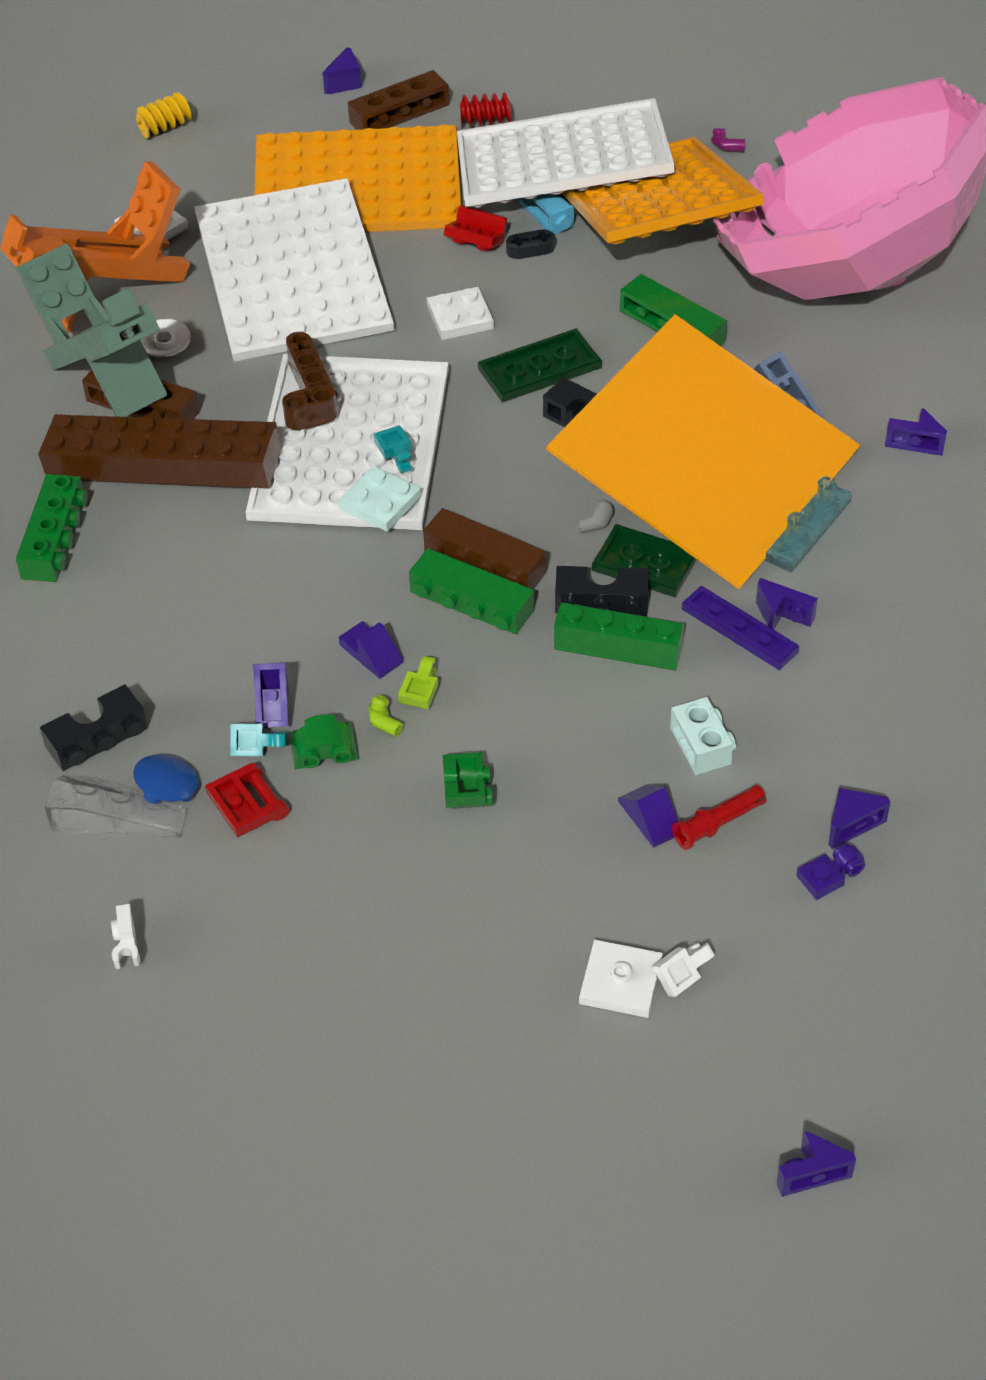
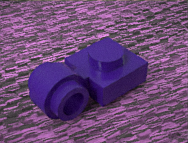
M849 844L839 846L833 853L834 862L824 854L797 869V878L815 900L844 886L845 877L843 875L848 874L849 877H854L865 868L864 857L855 846H850Z

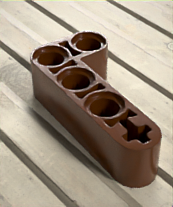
M293 332L286 338L288 363L300 390L286 394L282 399L286 427L291 430H303L335 420L337 417V405L334 387L311 337L305 332Z

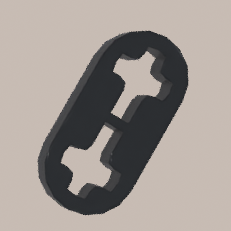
M546 229L510 235L506 239V254L513 259L546 255L555 249V234Z

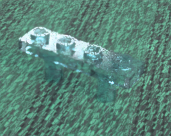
M821 477L818 480L817 493L800 513L793 512L788 515L787 528L766 552L765 561L792 573L851 502L852 492L837 486L835 479H832L830 483L831 477Z

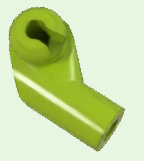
M373 696L371 703L368 705L371 725L385 733L398 737L403 729V723L389 717L387 708L389 701L385 696Z

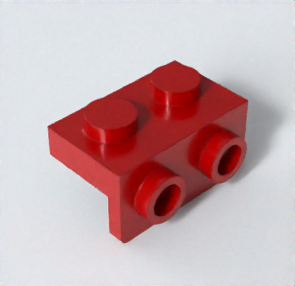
M460 205L456 221L445 225L444 236L451 237L455 243L467 244L469 242L475 244L477 249L490 251L492 248L504 243L507 218Z

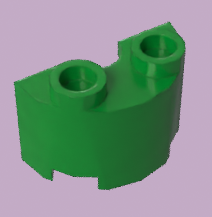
M317 715L304 720L305 725L291 732L290 741L295 770L314 768L323 759H333L336 763L359 760L351 723L348 721L345 724L344 722L337 721L335 715Z
M482 752L442 755L446 808L493 806L492 788L485 787V785L491 784L489 765H483Z

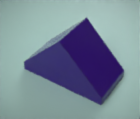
M346 47L322 72L325 94L329 95L362 88L360 66L352 49Z
M644 785L618 798L619 804L653 848L674 838L672 824L677 822L678 819L665 787Z
M839 788L828 845L833 849L887 822L891 801L884 796Z

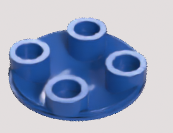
M156 754L142 758L134 767V780L137 786L144 792V799L149 803L158 804L162 801L189 802L193 799L198 787V777L192 767L186 762L173 756Z

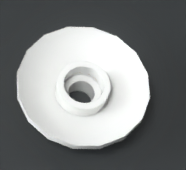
M159 319L156 321L160 330L140 339L149 356L169 357L186 349L190 343L191 333L188 327L181 321Z

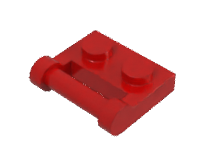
M257 763L247 764L205 785L207 795L237 838L272 820H282L289 813V807L283 800L277 798L262 777L263 772ZM244 783L253 785L266 806L259 807L244 786Z

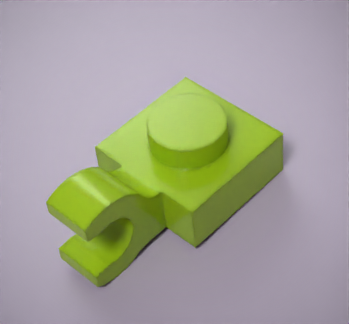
M423 656L417 673L407 671L398 693V703L429 710L438 688V678L435 677L437 668L433 667L436 658Z

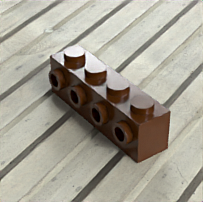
M442 508L423 530L424 551L429 548L525 587L533 589L546 573V551Z

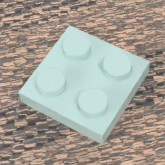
M373 465L338 500L339 509L387 532L416 503L422 494L420 487Z

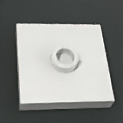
M594 940L579 996V1004L648 1018L658 979L652 966L662 959L663 953Z

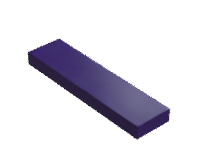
M702 585L682 602L683 611L779 671L799 653L798 644Z

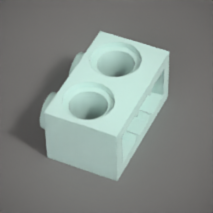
M707 697L671 708L670 729L695 775L731 765L732 753L736 749L735 739L730 731L726 732L718 708H713Z

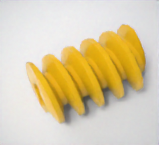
M175 92L172 94V97L165 96L163 100L157 99L154 103L146 104V107L139 106L136 111V122L144 138L148 139L150 137L149 130L156 136L158 135V126L163 132H166V123L171 128H175L176 119L180 125H183L185 123L184 116L188 120H191L192 116L187 100L182 94Z

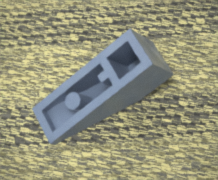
M781 351L757 364L754 368L756 372L826 420Z

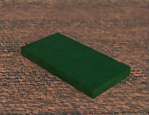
M577 328L478 361V370L502 403L555 385L563 377L572 379L602 368V360Z

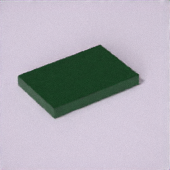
M615 524L592 562V571L617 578L618 567L649 568L648 589L676 598L697 559L672 541Z

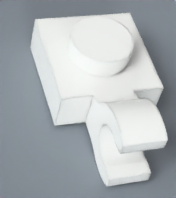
M130 904L116 906L117 920L111 921L114 941L120 940V943L112 951L114 966L116 969H121L120 960L124 956H131L134 966H139L140 956L137 949L135 923Z
M695 943L687 950L683 947H677L652 967L667 995L676 997L701 978L696 968L709 961L714 956V953L708 943L702 946L699 943Z

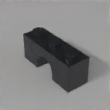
M563 377L543 395V417L565 428L597 393Z
M557 566L555 613L558 614L560 604L563 602L647 616L649 568L618 567V576L614 582L607 585H598L588 579L587 567Z
M126 684L97 698L101 717L92 723H78L69 713H66L40 726L45 748L62 771L77 766L94 755L106 751L112 746L136 736L148 728L144 708Z

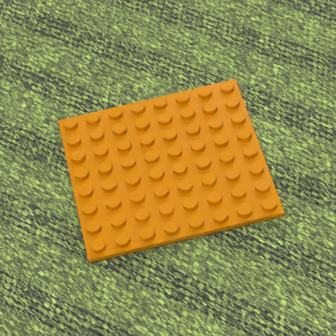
M674 314L547 445L545 450L740 590L861 445Z

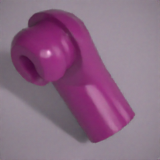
M724 128L713 129L711 141L721 150L727 152L745 151V139H728L725 137L726 131Z

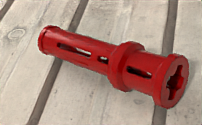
M753 785L751 788L710 810L699 809L692 818L684 822H675L672 824V833L676 842L681 848L688 850L694 846V842L704 837H713L718 832L719 827L765 804L767 801L764 798L765 793L760 786Z

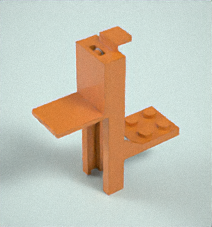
M144 161L133 196L130 199L128 210L107 232L25 226L16 215H10L0 248L17 267L68 243L87 282L89 277L184 282L190 263L184 257L164 256L162 254L163 247L169 248L170 242L164 235L181 189L154 162ZM135 227H136L143 235L133 234V232H134V230H135ZM77 312L61 320L67 332H71Z

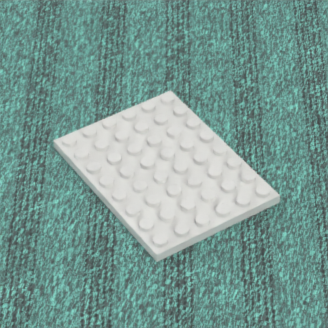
M655 98L457 131L466 207H482L486 203L492 202L507 203L516 198L532 199L541 194L550 193L556 195L565 190H586L590 186H611L620 181L628 180L635 182L644 177H664L669 173H675L674 161Z
M348 179L334 180L194 207L233 362L287 352L286 338L293 332L307 333L311 337L314 346L394 331L393 319Z
M283 354L267 422H276L282 449L270 487L251 488L246 508V519L248 521L378 528L339 509L338 500L374 465L421 488L422 496L390 529L422 530L449 373V363L319 356L335 390L337 417L332 422L303 430H291L285 425L282 399L286 394L300 389L289 366L288 355ZM400 425L411 441L412 451L409 452L411 459H408L412 470L401 474L396 466L394 457L384 459L374 443L373 433Z

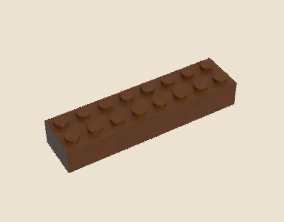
M54 414L38 456L45 475L80 476L81 481L269 488L282 446L276 422Z

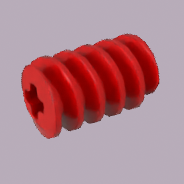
M505 92L502 93L500 100L497 94L493 93L490 101L486 94L482 95L481 101L478 100L476 94H473L471 102L468 101L466 95L462 96L460 102L461 128H463L465 120H467L470 127H473L476 119L480 127L483 126L485 119H487L489 125H493L495 118H497L499 124L503 123L504 118L511 122L510 100Z

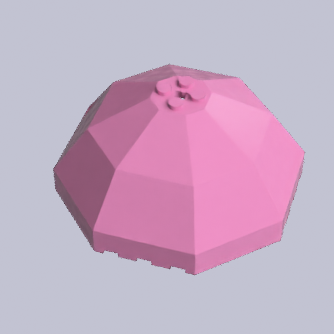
M942 77L847 97L839 102L840 108L827 115L823 111L807 120L808 126L798 132L793 133L792 130H789L775 138L774 142L784 165L773 171L769 163H761L754 171V177L748 179L749 183L763 193L764 205L756 206L754 210L749 212L736 211L730 213L725 218H714L713 222L719 233L716 238L751 275L804 300L897 286L905 281V277L913 274L951 244L977 203L986 173L985 104L982 102L976 103L974 97L968 93L962 94L960 88L953 84L948 85ZM762 223L775 233L773 237L764 230Z

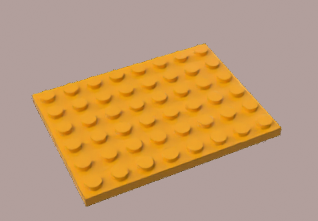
M444 124L426 127L256 134L254 195L348 179L364 232L445 228L446 224L456 221L458 207L461 205L456 125Z
M695 136L668 143L674 161L675 173H669L664 177H644L635 182L626 180L616 182L611 186L596 185L590 186L586 190L571 189L562 192L565 198L599 235L610 244H620L625 242L627 238L635 236L638 238L648 237L652 232L659 230L673 231L679 225L687 223L690 225L700 224L704 219L712 217L725 218L730 213L736 211L749 212L754 210L756 206L764 205L763 193Z

